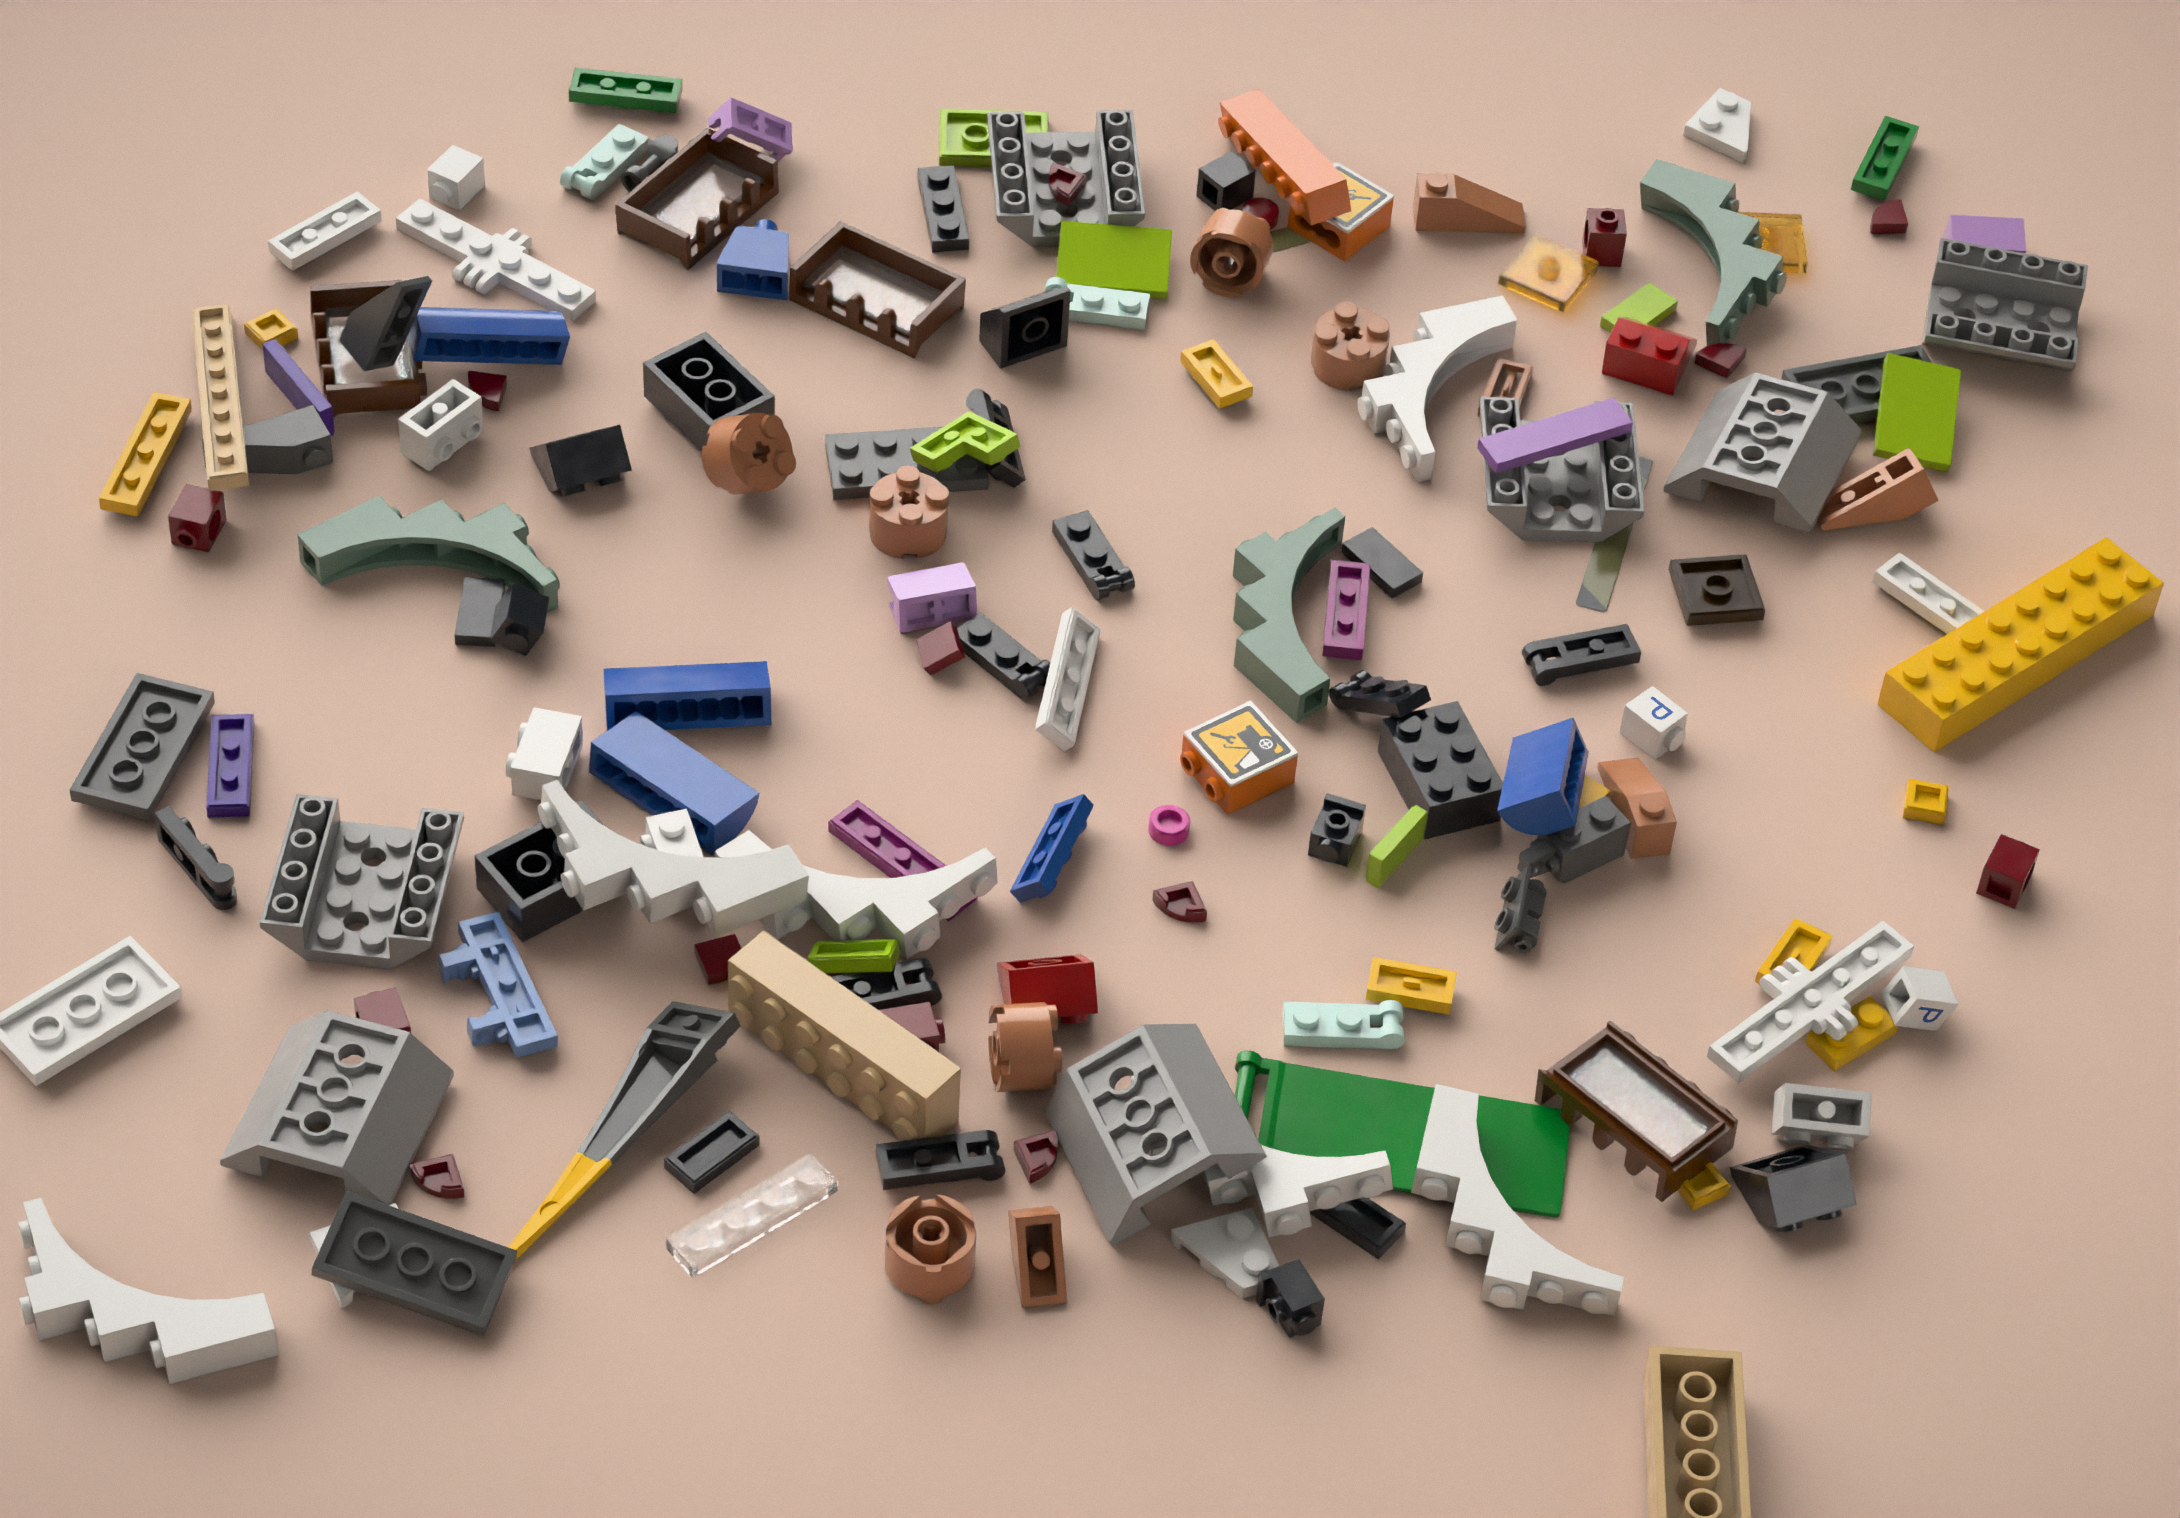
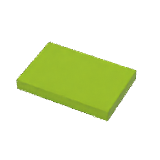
M940 109L939 166L992 167L987 112H1024L1026 133L1049 132L1048 112Z
M1061 221L1056 277L1063 278L1068 284L1150 294V298L1167 299L1172 229Z
M1887 353L1883 365L1873 456L1889 459L1910 448L1922 467L1947 472L1952 460L1961 369Z

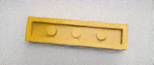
M153 392L99 496L101 510L139 516L192 411L191 399Z

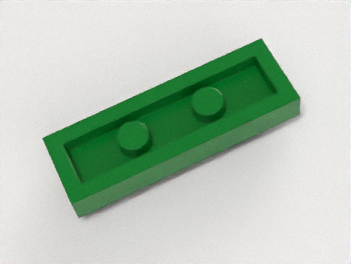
M575 67L569 87V102L677 113L683 90L682 79Z
M1885 116L1853 178L1851 190L1885 201L1917 138L1919 126Z

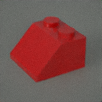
M1618 317L1606 342L1602 374L1673 396L1698 339L1628 317Z
M1082 954L997 962L1004 1004L1045 1002L1047 1005H1056L1058 1017H1061V1023L1063 1024L1086 1022L1087 1014L1098 1013L1094 962Z

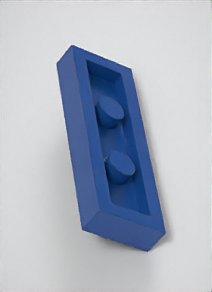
M1085 794L1054 805L1010 890V893L1020 903L1036 897L1043 898L1055 889L1057 885L1056 879L1063 865L1071 858V850L1078 836L1086 829V820L1094 807V804Z

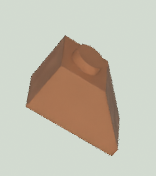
M1053 1206L1008 1210L1011 1253L1022 1308L1067 1303L1060 1213Z

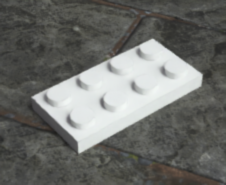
M128 936L0 1013V1049L35 1086H38L181 999V986L131 936Z

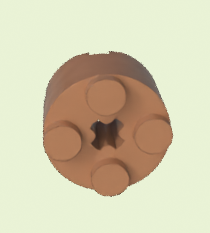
M1226 208L1217 209L1205 222L1190 255L1191 269L1194 275L1197 272L1203 280L1202 285L1209 291L1225 297H1237L1243 295L1244 291L1251 288L1253 290L1257 287L1273 253V239L1269 223L1265 219L1255 217L1245 211L1228 210Z
M1349 301L1339 302L1336 304L1335 309L1324 313L1315 324L1311 352V364L1317 378L1333 388L1351 390V387L1363 386L1365 380L1383 377L1386 369L1390 339L1389 322L1372 311L1357 307Z
M752 413L721 418L709 428L707 434L710 435L707 445L702 447V463L707 477L717 488L722 487L733 495L771 491L780 486L796 468V459L793 455L789 434L781 418L777 415Z
M902 466L898 468L896 473L889 474L877 481L870 490L869 532L873 545L884 554L903 559V554H916L917 559L929 556L939 550L944 544L947 534L948 488L937 479L920 473L914 466Z
M1045 1002L991 1005L988 1023H997V1031H993L992 1036H988V1048L993 1083H998L995 1089L996 1092L1045 1090L1056 1085L1057 1073L1062 1072L1061 1047L1053 1046L1052 1031H1057L1058 1029L1056 1005H1047Z
M921 1195L914 1196L897 1205L888 1217L885 1241V1272L892 1283L904 1293L932 1305L940 1303L944 1297L960 1291L971 1279L975 1267L976 1229L970 1211L959 1201L944 1195H936V1199L921 1200Z

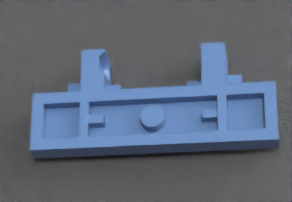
M495 912L458 922V934L463 944L457 946L454 951L439 954L438 970L444 984L449 979L455 978L464 981L469 975L472 980L479 978L492 1005L483 1017H468L467 1034L472 1045L490 1044L496 1040L498 1043H506L508 1041L516 1058L557 1047L558 1035L500 913Z

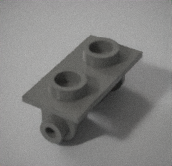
M1529 865L1516 878L1511 876L1502 889L1503 909L1494 925V929L1498 931L1494 948L1496 950H1499L1508 942L1514 945L1517 951L1527 953L1537 944L1541 923L1538 919L1543 913L1547 891L1540 880L1529 879L1531 866Z

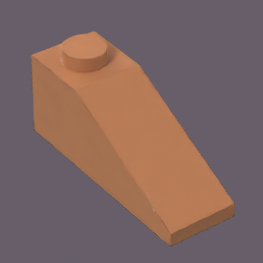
M1417 173L1413 201L1415 231L1525 233L1522 203L1455 174Z
M1908 448L1833 489L1817 522L1823 531L1903 520L1939 500L1924 468L1911 449Z
M1639 758L1599 762L1598 770L1604 787L1611 790L1609 799L1631 822L1626 844L1630 859L1669 855L1677 820L1665 789Z

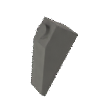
M429 276L399 281L350 313L339 342L364 372L395 365L432 283Z
M314 405L243 426L248 473L299 474L333 463L331 435ZM202 439L203 453H204V461H205L204 439Z

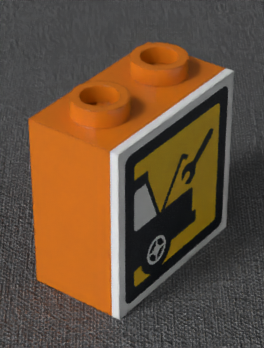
M1336 162L1333 166L1347 179L1352 211L1311 226L1301 214L1297 215L1290 204L1287 227L1345 262L1390 227L1394 195Z
M1252 701L1183 733L1182 754L1180 755L1182 768L1189 776H1193L1200 783L1207 797L1212 802H1216L1227 815L1295 783L1298 752Z

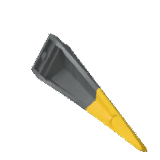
M672 1001L645 1029L617 1086L579 1150L542 1204L508 1246V1248L517 1250L516 1260L718 1061L715 1053L727 1043V1040L741 1026L734 1012Z

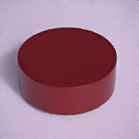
M1257 197L1249 199L1244 203L1242 211L1265 219L1270 225V230L1277 225L1279 207L1275 202L1267 198Z

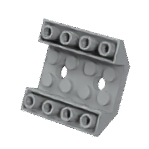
M1097 110L1095 132L1026 133L1024 112H987L996 219L998 223L1031 247H1059L1061 221L1135 226L1145 219L1133 110ZM1055 161H1065L1069 164L1063 165L1064 167L1086 175L1085 186L1069 207L1057 201L1049 189V172L1051 165ZM1067 212L1074 216L1066 218L1062 217L1060 213Z
M1941 238L1929 292L1921 344L2072 371L2075 369L2079 338H2076L2079 310L2086 287L2088 265Z
M1753 373L1715 393L1668 477L1663 492L1700 502L1709 484L1715 482L1776 499L1775 523L1811 532L1861 437L1862 430L1827 391ZM1776 409L1785 411L1784 413H1774ZM1750 457H1755V458H1758V459H1760V460H1758V461H1749V460H1747V459H1749Z
M1480 396L1482 437L1535 422L1520 420L1518 398ZM1618 402L1633 421L1632 432L1561 453L1562 456L1548 457L1500 473H1495L1483 457L1487 511L1521 540L1602 542L1644 517L1633 402ZM1552 506H1562L1567 510L1557 511Z
M296 794L260 919V928L308 961L392 970L432 947L464 821V812L422 808L417 828L409 829L340 821L339 801L337 798ZM370 859H381L384 861L375 867L364 864ZM353 923H363L367 925L360 931H351L347 929V927Z
M328 1010L288 1028L220 1159V1165L263 1177L271 1159L344 1178L345 1192L347 1190L386 1205H391L410 1167L409 1164L412 1163L454 1077V1071L410 1032ZM350 1055H358L364 1058L361 1062L353 1065L341 1062L342 1059ZM317 1122H324L329 1125L323 1132L317 1133L307 1130L308 1126Z
M1196 1024L1141 1025L1069 1067L1065 1071L1045 1110V1114L1053 1130H1056L1058 1140L1112 1247L1151 1225L1142 1206L1217 1163L1227 1178L1231 1179L1267 1158ZM1130 1075L1134 1076L1133 1082L1128 1088L1115 1090V1086L1121 1078ZM1158 1141H1168L1166 1149L1161 1154L1156 1156L1148 1155L1153 1144Z

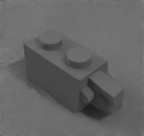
M1604 796L1578 809L1576 826L1547 835H1538L1537 839L1530 843L1531 846L1520 852L1517 869L1522 872L1529 865L1531 866L1529 879L1551 872L1559 882L1565 884L1624 856L1631 822L1607 796Z

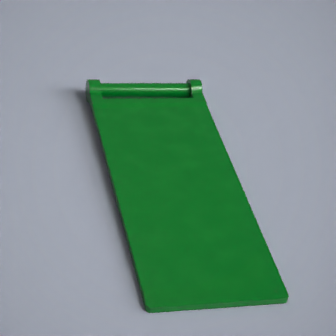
M1245 1050L1238 1053L1235 1063V1070L1238 1072L1235 1097L1247 1120L1249 1118L1255 1076L1258 1074L1269 1075L1258 1138L1261 1145L1291 1154L1313 1157L1357 1156L1385 1150L1391 1168L1392 1191L1414 1194L1411 1191L1435 1088L1285 1063L1279 1060L1262 1058L1254 1051ZM1479 1095L1476 1123L1480 1151L1490 1177L1506 1203L1516 1212L1559 1217L1570 1125L1561 1117V1109Z

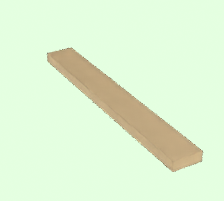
M230 304L194 308L191 310L209 491L250 486Z

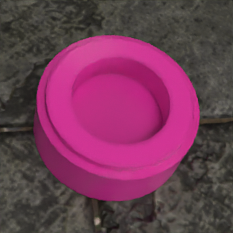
M1163 805L1151 812L1148 832L1157 843L1167 846L1178 845L1189 836L1190 817L1184 809L1174 805Z

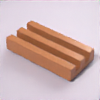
M1497 358L1483 397H1493L1503 369H1507L1509 373L1500 397L1508 398L1517 373H1522L1523 375L1514 397L1519 400L1520 411L1532 379L1534 367ZM1480 406L1478 408V417H1480Z

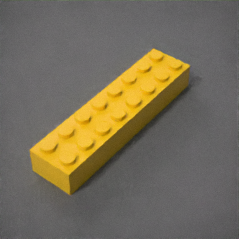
M2105 537L1886 671L1877 705L1935 753L2154 616L2164 582Z

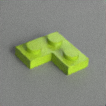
M968 411L912 446L910 451L914 462L937 473L949 468L953 462L966 454L986 464L993 465L1003 461L1007 455L1021 446L1017 433Z

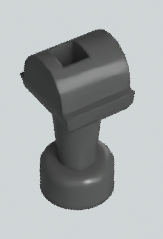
M661 135L654 140H649L648 159L641 166H630L621 175L622 184L628 192H631L646 177H649L660 168L667 159L672 158L678 153V141L676 138L669 135Z

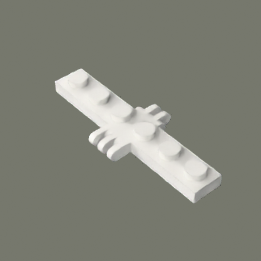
M420 198L396 217L397 230L460 262L453 270L452 278L459 282L464 280V284L470 288L476 286V291L481 294H486L495 285L500 283L551 311L561 312L564 318L572 322L596 302V290L529 256V248L532 245L533 239L526 234L521 236V232L514 228H511L504 235L496 233L491 236Z
M1881 921L1812 972L1795 958H1788L1783 962L1782 966H1777L1771 971V974H1766L1759 980L1761 988L1774 1000L1711 1044L1708 1049L1707 1058L1739 1083L1810 1030L1816 1034H1822L1825 1031L1837 1041L1846 1036L1847 1032H1851L1858 1027V1021L1850 1013L1851 1006L1848 1002L1912 956L1914 945L1887 923Z

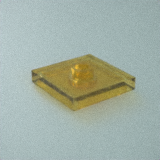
M1738 212L1759 219V233L1763 237L1761 250L1783 256L1784 273L1806 274L1808 262L1801 214Z
M1534 233L1499 274L1498 284L1564 312L1596 274L1599 261Z

